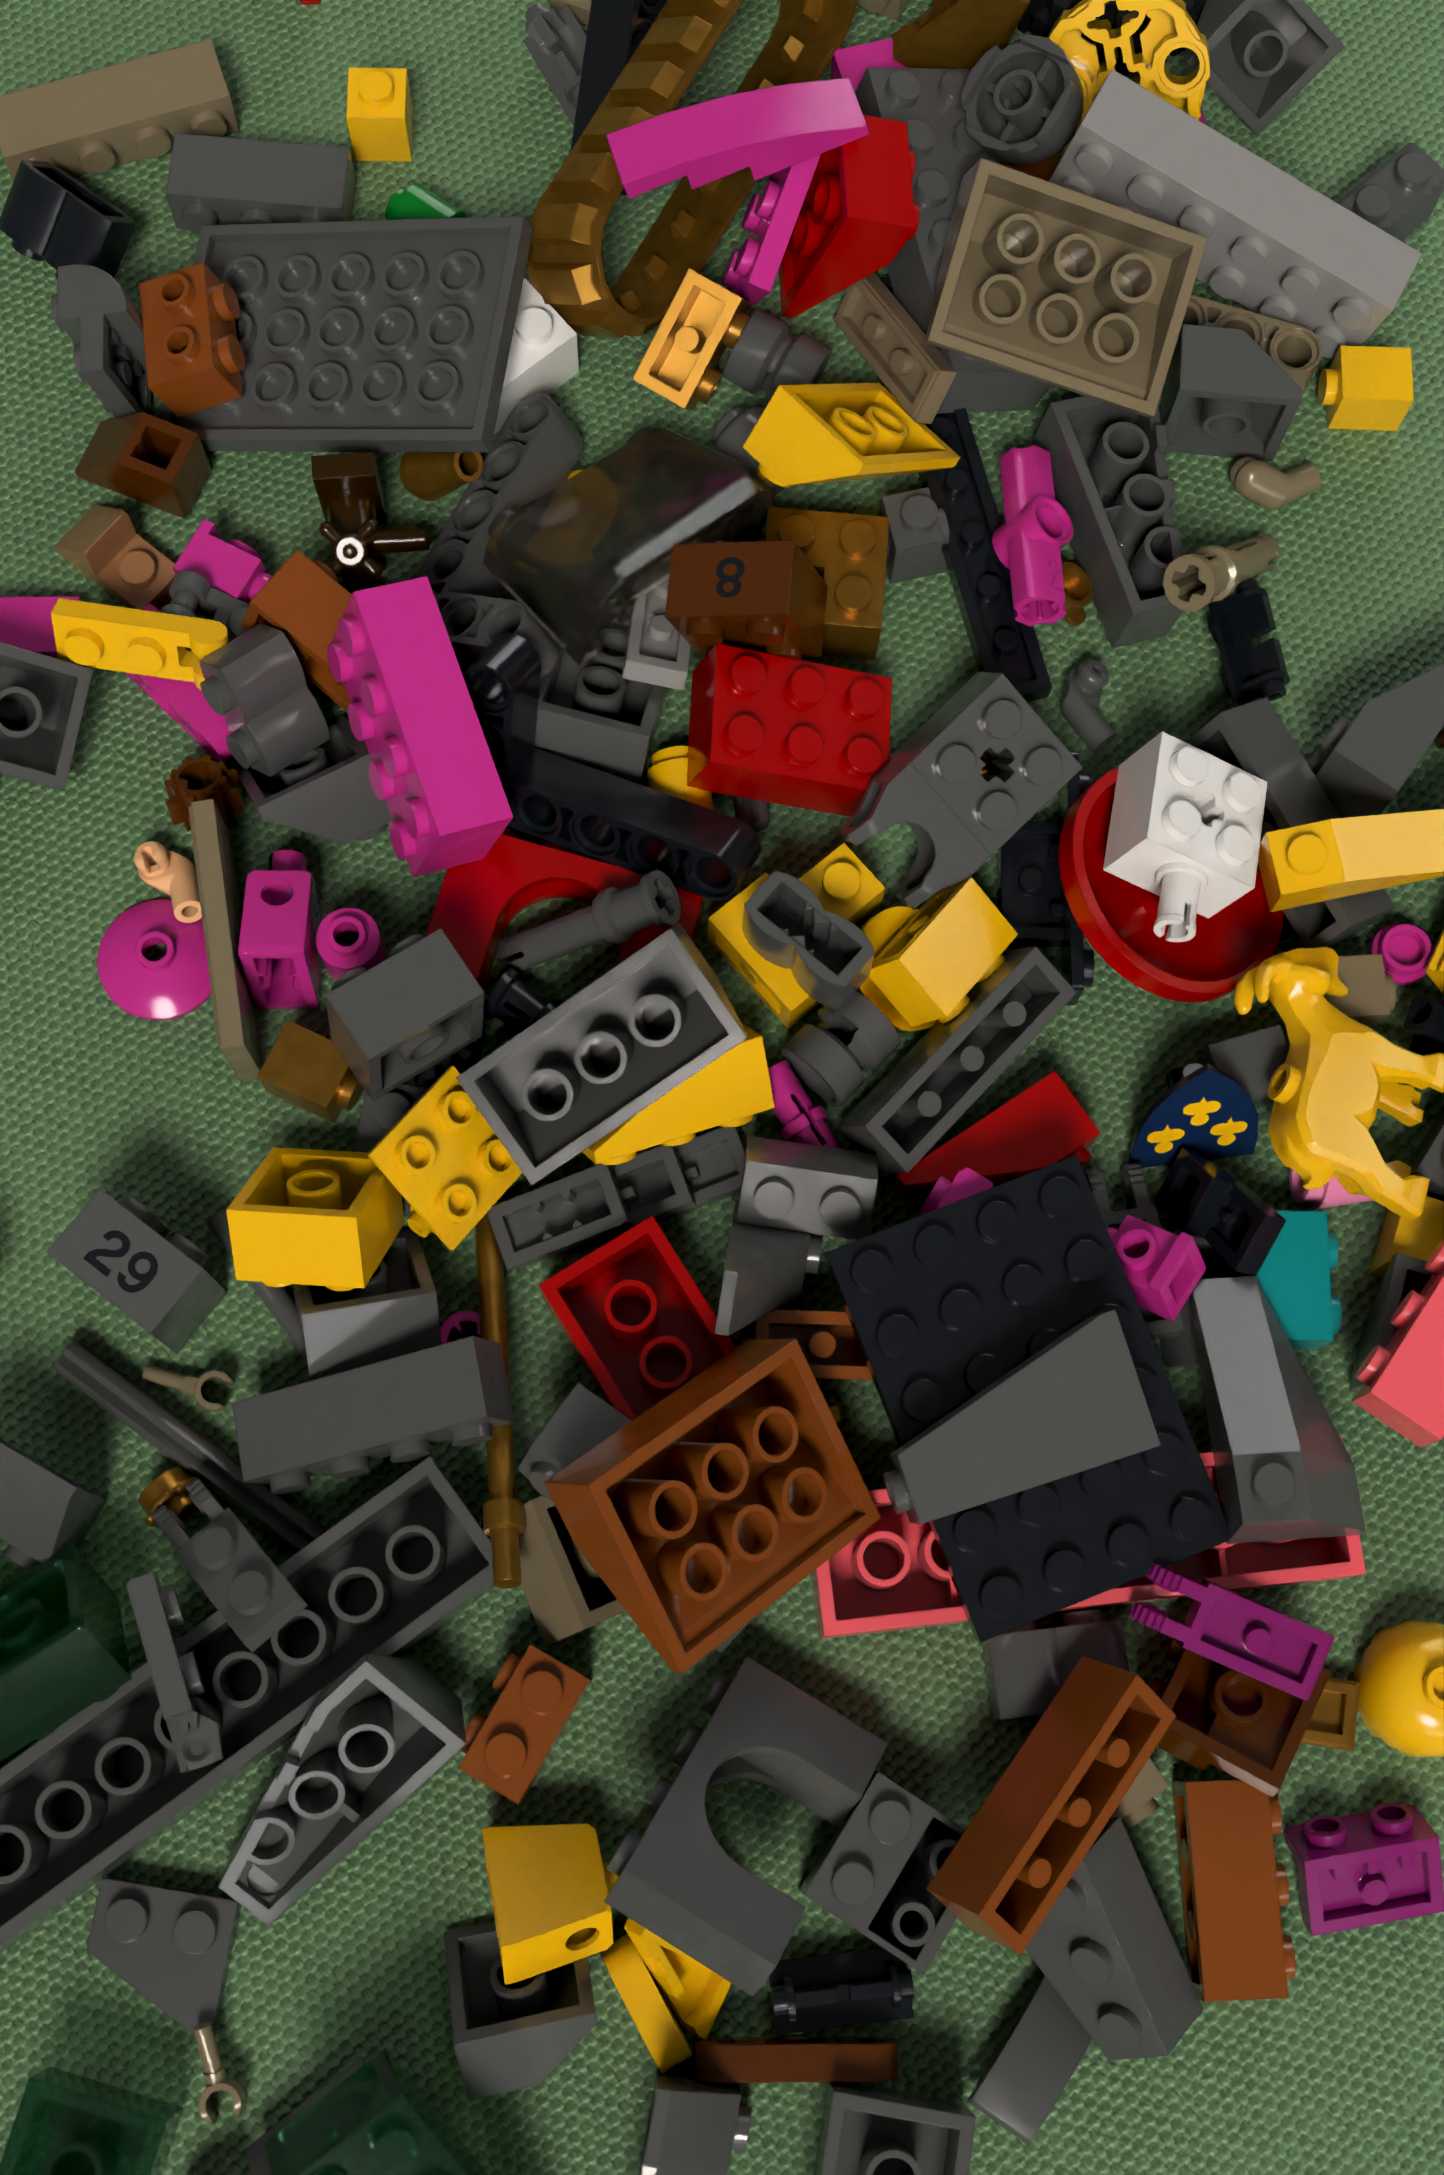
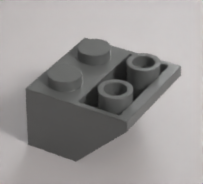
M874 1771L862 1797L841 1826L834 1828L798 1890L924 1975L957 1919L926 1888L966 1829L878 1771Z

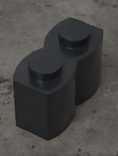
M21 160L0 216V229L13 239L11 246L28 258L38 261L45 260L57 270L55 274L57 279L58 267L75 264L97 267L115 278L136 225L135 221L125 212L105 199L91 193L85 185L70 174L48 162Z

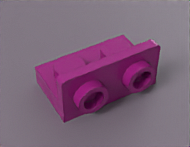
M1385 1803L1374 1807L1369 1812L1342 1817L1320 1815L1308 1819L1304 1824L1284 1828L1285 1843L1297 1861L1302 1919L1311 1936L1444 1912L1439 1836L1414 1805Z

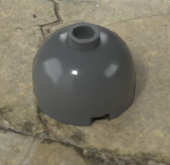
M1031 34L1017 36L1016 39L1020 43L1011 44L1003 50L996 45L985 52L970 71L961 94V106L966 111L967 124L965 126L969 135L981 148L998 161L1016 166L1044 162L1061 152L1074 136L1083 113V87L1072 61L1064 50L1049 38Z

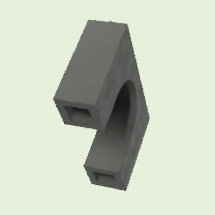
M747 1656L733 1680L723 1673L719 1675L700 1708L711 1715L705 1728L702 1730L691 1723L670 1760L681 1766L675 1780L671 1782L665 1777L660 1776L639 1814L649 1819L650 1823L642 1837L629 1830L609 1863L607 1870L617 1875L618 1878L604 1902L754 1997L776 1968L806 1907L752 1874L726 1854L716 1841L708 1824L705 1810L706 1790L713 1785L728 1780L747 1779L758 1781L781 1791L839 1828L862 1797L888 1743Z

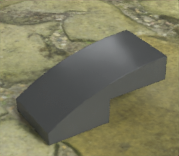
M1044 1973L1038 1977L1009 2034L998 2042L967 2101L1026 2144L1032 2141L1044 2123L1092 2040V2037Z

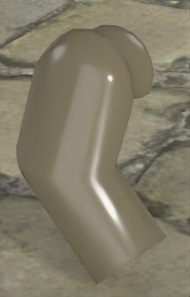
M1247 456L1238 459L1232 465L1229 474L1230 481L1236 487L1239 494L1270 510L1280 508L1321 487L1319 472L1310 462L1283 473L1264 461L1255 460L1253 457Z

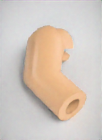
M157 841L141 844L136 849L133 859L138 868L137 873L147 885L171 897L174 916L178 921L192 923L201 919L197 873L194 864L186 857L166 850L164 845Z

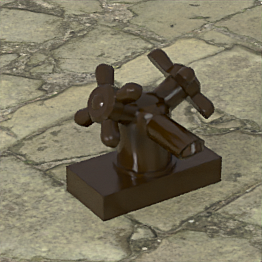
M374 452L311 456L313 482L325 517V522L320 524L319 531L323 537L330 540L331 551L335 559L331 560L328 567L337 578L339 575L342 576L343 581L339 582V584L348 592L353 593L354 591L387 585L385 582L376 579L387 568V558L384 555L375 556V554L430 550L429 546L432 539L415 526L377 529L378 524L387 523L386 500Z

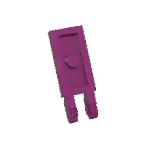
M1152 1562L1146 1577L1153 1580L1155 1585L1167 1591H1177L1193 1598L1190 1610L1185 1621L1182 1622L1152 1604L1134 1602L1129 1617L1145 1626L1177 1639L1176 1642L1182 1648L1300 1699L1309 1700L1335 1637L1209 1580L1203 1578L1200 1583L1180 1572Z

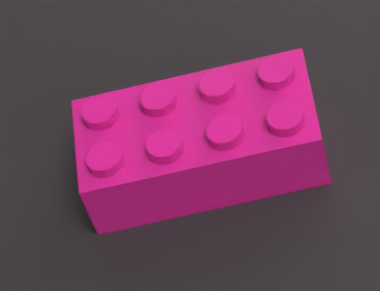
M425 576L354 591L342 618L339 619L338 628L333 640L328 645L327 656L334 679L337 682L344 681L351 701L348 705V718L351 730L358 741L364 740L372 761L369 763L368 771L373 792L378 800H386L393 820L389 825L393 849L400 860H407L412 877L482 860L511 822L513 814L428 577Z

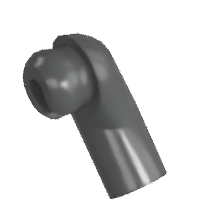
M1089 659L1084 660L1079 667L1073 668L1066 677L1060 709L1064 719L1091 752L1095 754L1109 745L1117 734L1098 712L1102 687L1107 685L1109 679L1108 671L1099 661Z

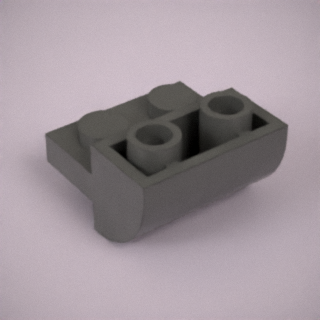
M81 264L58 267L57 293H54L51 298V309L57 327L61 331L65 330L75 343L73 357L80 379L88 382L100 397L105 410L112 412L116 418L140 412L151 415V390L148 388L142 315L118 282L104 270Z

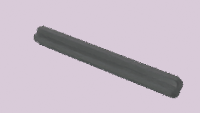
M72 1342L56 1360L54 1367L57 1373L195 1478L198 1477L207 1488L292 1553L296 1554L328 1531L282 1494H272L270 1485L243 1482L240 1462L84 1343Z

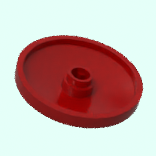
M1117 767L1107 772L1080 794L1069 809L1063 823L1059 842V868L1070 910L1081 931L1096 952L1108 965L1134 985L1159 997L1179 1002H1207L1224 997L1235 991L1237 982L1246 971L1260 965L1264 960L1274 955L1282 932L1284 912L1282 910L1270 912L1262 876L1257 869L1255 888L1209 919L1197 914L1195 923L1197 925L1196 935L1193 939L1179 943L1166 941L1168 925H1166L1164 936L1161 938L1156 936L1153 932L1154 921L1157 918L1159 896L1103 871L1119 768Z

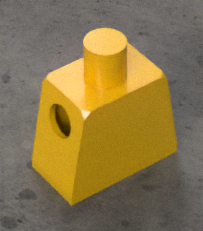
M586 1823L502 1826L482 1829L486 1870L505 1985L525 1980L605 1951L614 1944L611 1906L604 1901L618 1876L607 1870L610 1862L602 1863L594 1826Z

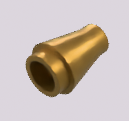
M406 452L400 462L399 474L403 486L409 493L424 501H436L462 485L476 481L483 471V459L480 452Z

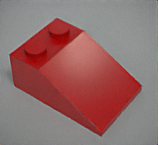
M863 115L869 135L821 154L779 267L782 317L794 318L890 264L906 241L914 237L919 224L920 211L918 204L913 202L912 178L915 170V154L913 150H909L906 122Z

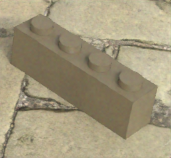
M211 39L0 96V150L12 181L15 179L21 160L48 162L75 178L89 173H102L112 167L144 158L160 157L172 151L175 133L224 137L239 132L230 94Z

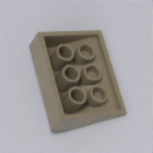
M981 158L963 176L945 238L925 342L1152 418L1156 413L1208 238Z

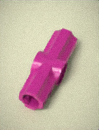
M1037 445L1026 448L1013 447L999 459L1005 522L993 533L992 544L999 560L1010 570L1015 620L1030 627L1044 623L1053 624L1067 614L1060 548L1066 545L1073 537V525L1067 511L1055 500L1050 452Z

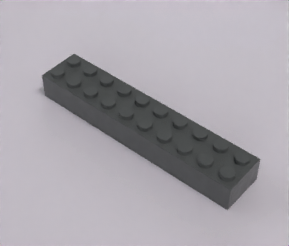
M430 1456L278 1566L279 1570L308 1606L253 1653L242 1643L219 1611H216L177 1640L180 1655L192 1651L194 1653L205 1693L193 1696L192 1698L198 1713L219 1723L224 1759L196 1770L180 1773L167 1723L163 1718L148 1662H146L0 1769V1954L299 1732L315 1700L362 1656L374 1654L401 1657L495 1587L491 1540L484 1534L482 1527Z

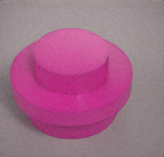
M1395 923L1381 929L1373 938L1369 948V954H1382L1385 974H1391L1396 985H1408L1420 980L1426 974L1425 968L1433 953V948L1427 934L1420 928L1406 923Z

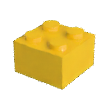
M273 1147L226 1209L236 1280L262 1282L270 1287L301 1284L325 1286L333 1291H349L355 1288L365 1289L405 1223L402 1195L367 1156L369 1152Z

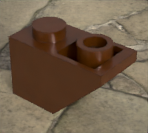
M145 412L101 421L75 469V473L79 478L186 519L211 471L198 433Z

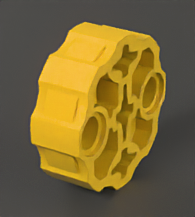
M1082 0L1072 9L1064 10L1054 23L1047 38L1062 48L1070 58L1083 87V113L1076 132L1111 69L1115 70L1118 57L1117 47H1120L1122 50L1123 62L1126 63L1128 71L1139 72V74L1132 77L1133 82L1145 89L1148 88V91L1195 119L1199 120L1201 117V103L1206 81L1210 77V55L1206 36L1199 32L1195 22L1186 11V3L1183 0ZM1109 1H1116L1119 10L1131 11V13L1123 16L1122 25L1118 29H1111L1109 20L1096 19V17L1104 14L1106 3ZM1145 16L1150 18L1147 27L1140 33L1142 53L1135 54L1132 35L1138 30ZM1082 33L1091 40L1103 44L1105 62L1099 64L1096 44L1081 36ZM1186 47L1197 54L1199 63L1196 69L1186 76H1176L1171 74L1166 68L1165 60L1167 56L1177 48ZM1071 139V140L1067 143V145L1063 148L1065 151L1067 150V148H1068L1069 144L1071 143L1072 139Z

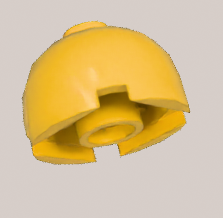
M1436 1621L1401 1622L1378 1632L1370 1641L1372 1643L1365 1649L1362 1660L1357 1661L1353 1673V1681L1360 1682L1357 1709L1365 1727L1376 1738H1381L1388 1746L1397 1749L1395 1751L1409 1757H1444V1625Z

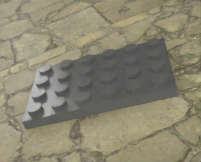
M524 216L202 225L193 265L204 262L222 283L227 282L230 284L240 306V317L235 319L237 340L242 347L245 357V369L240 371L243 397L179 418L162 402L159 418L198 433L204 451L490 452L533 232L532 227Z

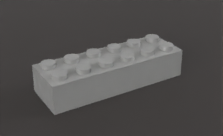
M1111 69L1049 182L1208 238L1196 279L1210 286L1217 295L1226 299H1232L1252 312L1300 325L1311 330L1321 342L1322 356L1333 360L1340 345L1362 346L1394 310L1422 255L1419 251Z

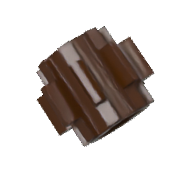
M203 754L202 758L191 760L188 757L182 760V765L178 770L172 769L170 780H165L164 782L169 797L166 805L174 825L183 823L188 832L191 830L188 809L191 806V802L214 799L227 828L231 823L236 824L239 814L245 811L240 794L243 789L237 770H227L222 761L217 763L216 758H212L211 755Z

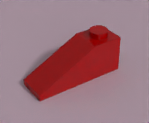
M1053 1071L922 1158L908 1173L898 1174L892 1190L898 1199L929 1196L941 1176L953 1182L959 1170L962 1171L967 1167L993 1182V1187L1077 1155L1082 1167L1092 1159V1155L1087 1149L1097 1139L1100 1131L1057 1072Z

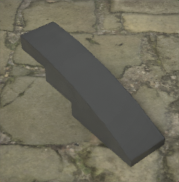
M721 1127L682 1145L658 1146L636 1155L635 1158L626 1163L595 1165L492 1206L487 1215L507 1270L511 1271L618 1237L651 1216L659 1223L740 1193L746 1150L737 1127Z

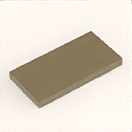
M214 799L191 802V806L188 809L218 1048L238 1079H241L242 1082L259 1080L257 1075L263 1066L256 1006L238 955L243 904L235 844Z

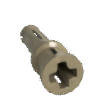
M1258 534L1243 542H1238L1225 548L1210 545L1202 547L1194 553L1179 556L1169 563L1164 572L1163 588L1165 595L1175 607L1189 612L1200 610L1211 602L1223 600L1234 592L1238 583L1272 570L1277 565L1272 559L1280 557L1279 545L1271 536Z

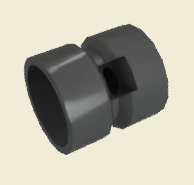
M759 307L746 324L736 342L724 369L723 378L751 394L760 389L766 391V401L769 403L779 385L818 384L830 359L832 348L804 332L796 337L790 336L788 323Z
M857 991L841 1009L824 1005L817 1014L819 1024L817 1026L805 1024L781 1048L780 1052L783 1060L789 1061L790 1068L802 1084L825 1103L833 1107H841L864 1083L865 1078L862 1071L864 1068L877 1070L901 1044L900 1036L890 1020L869 999Z

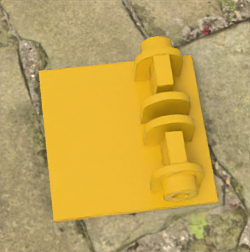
M450 1066L367 1154L411 1205L410 1212L412 1215L407 1219V1224L411 1230L424 1238L431 1232L435 1233L450 1251H453L523 1173L456 1079L460 1073L454 1066Z

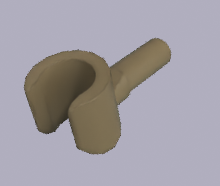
M147 1364L142 1374L143 1380L181 1390L182 1393L195 1396L197 1403L202 1409L213 1413L224 1410L226 1406L218 1403H209L202 1397V1389L205 1384L217 1380L226 1385L233 1386V1381L227 1374L216 1370L205 1372L198 1377Z
M200 2023L193 2030L204 2067L203 2074L207 2088L201 2094L198 2103L199 2113L204 2121L214 2124L217 2122V2114L212 2102L215 2091L223 2090L232 2096L234 2111L237 2117L245 2110L247 2093L244 2086L238 2080L227 2078L224 2066L220 2061L211 2023Z

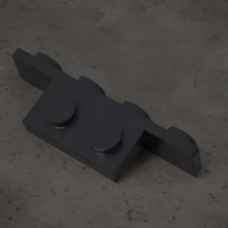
M1069 751L1079 762V752ZM1080 771L1057 792L1058 821H1027L997 850L998 910L1018 933L1009 946L1061 947V975L1077 992L1066 1005H1076L1084 991V987L1092 986L1095 966L1093 949H1084L1083 932L1070 910L1059 868V842L1064 820L1075 800L1090 786L1089 773Z

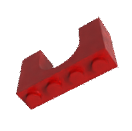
M505 828L484 859L447 869L425 937L441 928L482 990L485 991L498 951L499 940L510 922L525 908L537 902L553 898L575 899L592 905V901L599 891L610 887H615L619 890L640 883L643 875L602 860L598 861L576 855V851L546 840L536 844L518 839L513 831ZM675 887L681 906L680 919L677 923L680 922L691 940L695 942L704 912L705 897ZM653 925L637 931L631 941L621 944L615 967L674 925L666 928Z

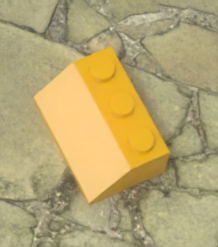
M880 383L779 385L743 445V448L760 463L758 469L761 474L772 483L782 487L841 481L853 482L855 480L878 479L953 468L961 458L924 423H915L897 399Z

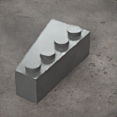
M1162 394L1155 416L1152 418L1086 396L1051 402L1032 440V445H1037L1050 452L1055 500L1063 506L1071 518L1073 537L1070 542L1080 567L1091 580L1093 586L1092 599L1112 649L1167 636L1183 610L1170 603L1163 588V577L1166 568L1170 562L1183 555L1180 530L1175 529L1172 509L1176 501L1173 479H1168L1165 452L1169 447L1166 425H1161L1159 413Z

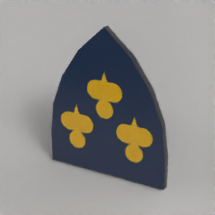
M1191 1063L1185 1067L1172 1069L1166 1075L1169 1090L1152 1104L1137 1126L1130 1147L1128 1164L1139 1162L1141 1168L1174 1164L1182 1147L1192 1149L1208 1160L1253 1155L1258 1137V1113L1249 1092L1232 1075L1208 1063L1204 1066L1198 1063Z

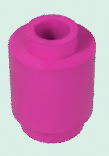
M356 908L338 909L328 914L318 926L316 947L328 974L335 981L352 969L365 967L366 970H369L386 960V949L378 926L374 919L366 912Z

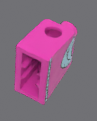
M278 850L271 853L268 870H254L248 873L246 878L238 955L256 1009H320L322 959L316 947V932L323 920L322 907L313 873L306 871L307 858L302 853L293 850Z

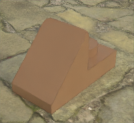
M94 505L54 546L59 555L127 608L141 610L150 603L159 609L170 597L169 589L175 576L173 570L175 563L136 533L128 513L123 509Z

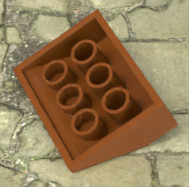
M796 1338L747 1340L544 1482L576 1547L670 1669L677 1674H683L881 1519Z

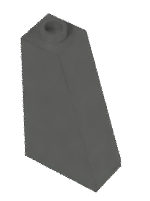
M1116 1310L1086 1318L889 1454L893 1471L883 1473V1478L895 1513L907 1512L909 1522L920 1525L1161 1446Z

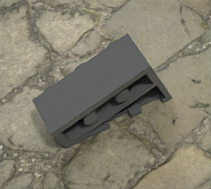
M1120 1816L1111 1817L1025 1949L1108 2060L1168 2056L1204 2008Z

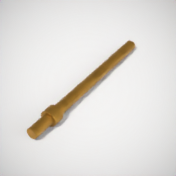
M486 1213L475 1225L480 1333L482 1339L501 1344L510 1393L503 1257ZM512 1423L492 1428L493 1438L486 1441L489 1501L483 1504L484 1534L491 1537L494 1586L501 1589L515 1588L522 1584L519 1535L525 1532L524 1502L517 1499Z

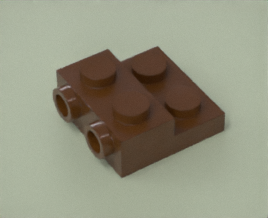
M1173 1638L1165 1658L1175 1662L1176 1666L1167 1683L1155 1677L1150 1686L1155 1694L1176 1715L1157 1747L1201 1771H1204L1210 1763L1273 1798L1283 1783L1331 1671L1322 1667L1308 1701H1305L1182 1648L1176 1642L1177 1639Z

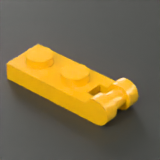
M58 598L51 612L58 659L84 667L194 682L200 690V683L205 678L199 660L229 643L226 626L219 621L63 598Z

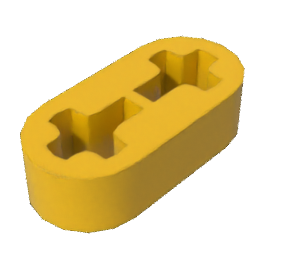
M626 1934L614 1941V1944L607 1950L600 1952V1955L652 2058L661 2073H664L693 2056V2052L665 1996L629 1935Z

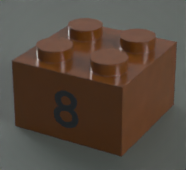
M795 540L672 544L665 618L703 659L717 643L799 660L801 658L822 657L828 586Z

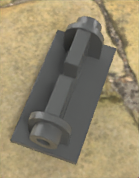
M538 3L531 6L525 14L527 20L525 29L529 36L523 42L574 127L587 35L568 5L556 13L554 9L546 8L544 4Z

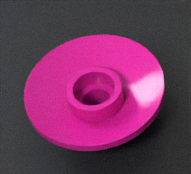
M158 899L146 901L129 908L119 915L106 930L98 950V974L109 997L127 1013L146 1020L163 1021L176 1019L196 1010L211 996L202 918L192 923L178 921L174 916L171 900ZM155 944L167 946V952L162 959L158 961L146 959V952L151 946Z

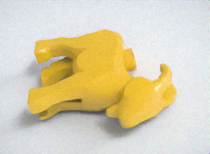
M1328 947L1296 948L1264 960L1260 965L1246 971L1237 982L1234 1006L1237 1013L1245 1015L1252 1007L1254 994L1259 1003L1264 1004L1269 998L1286 1025L1290 1048L1285 1063L1275 1071L1267 1090L1268 1097L1274 1100L1267 1130L1277 1157L1286 1167L1292 1168L1301 1176L1303 1180L1302 1187L1307 1190L1320 1189L1333 1177L1339 1181L1349 1194L1366 1195L1393 1213L1410 1221L1420 1217L1423 1213L1430 1179L1423 1176H1410L1412 1167L1402 1161L1396 1160L1385 1164L1368 1130L1376 1118L1377 1108L1408 1127L1422 1123L1424 1110L1420 1108L1421 1092L1414 1090V1088L1424 1090L1430 1087L1444 1093V1053L1423 1056L1392 1043L1372 1028L1353 1020L1324 998L1325 993L1331 996L1343 997L1348 994L1349 990L1339 980L1337 974L1339 956L1334 949Z

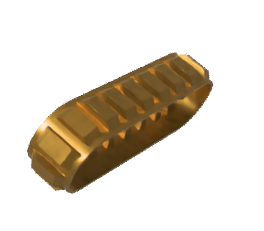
M667 0L536 206L529 223L533 229L527 258L530 281L543 297L544 303L550 304L575 332L583 336L614 338L643 336L660 324L688 269L690 268L700 273L756 182L750 167L693 190L687 176L682 177L612 291H610L605 281L601 259L603 228L612 206L621 194L624 186L606 134L673 111L743 0ZM781 0L780 14L771 37L735 94L791 83L818 81L847 34L855 14L857 0Z

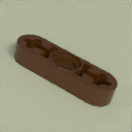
M885 2037L707 2038V2040L697 2039L694 2041V2079L714 2083L892 2081L898 2079V2041Z

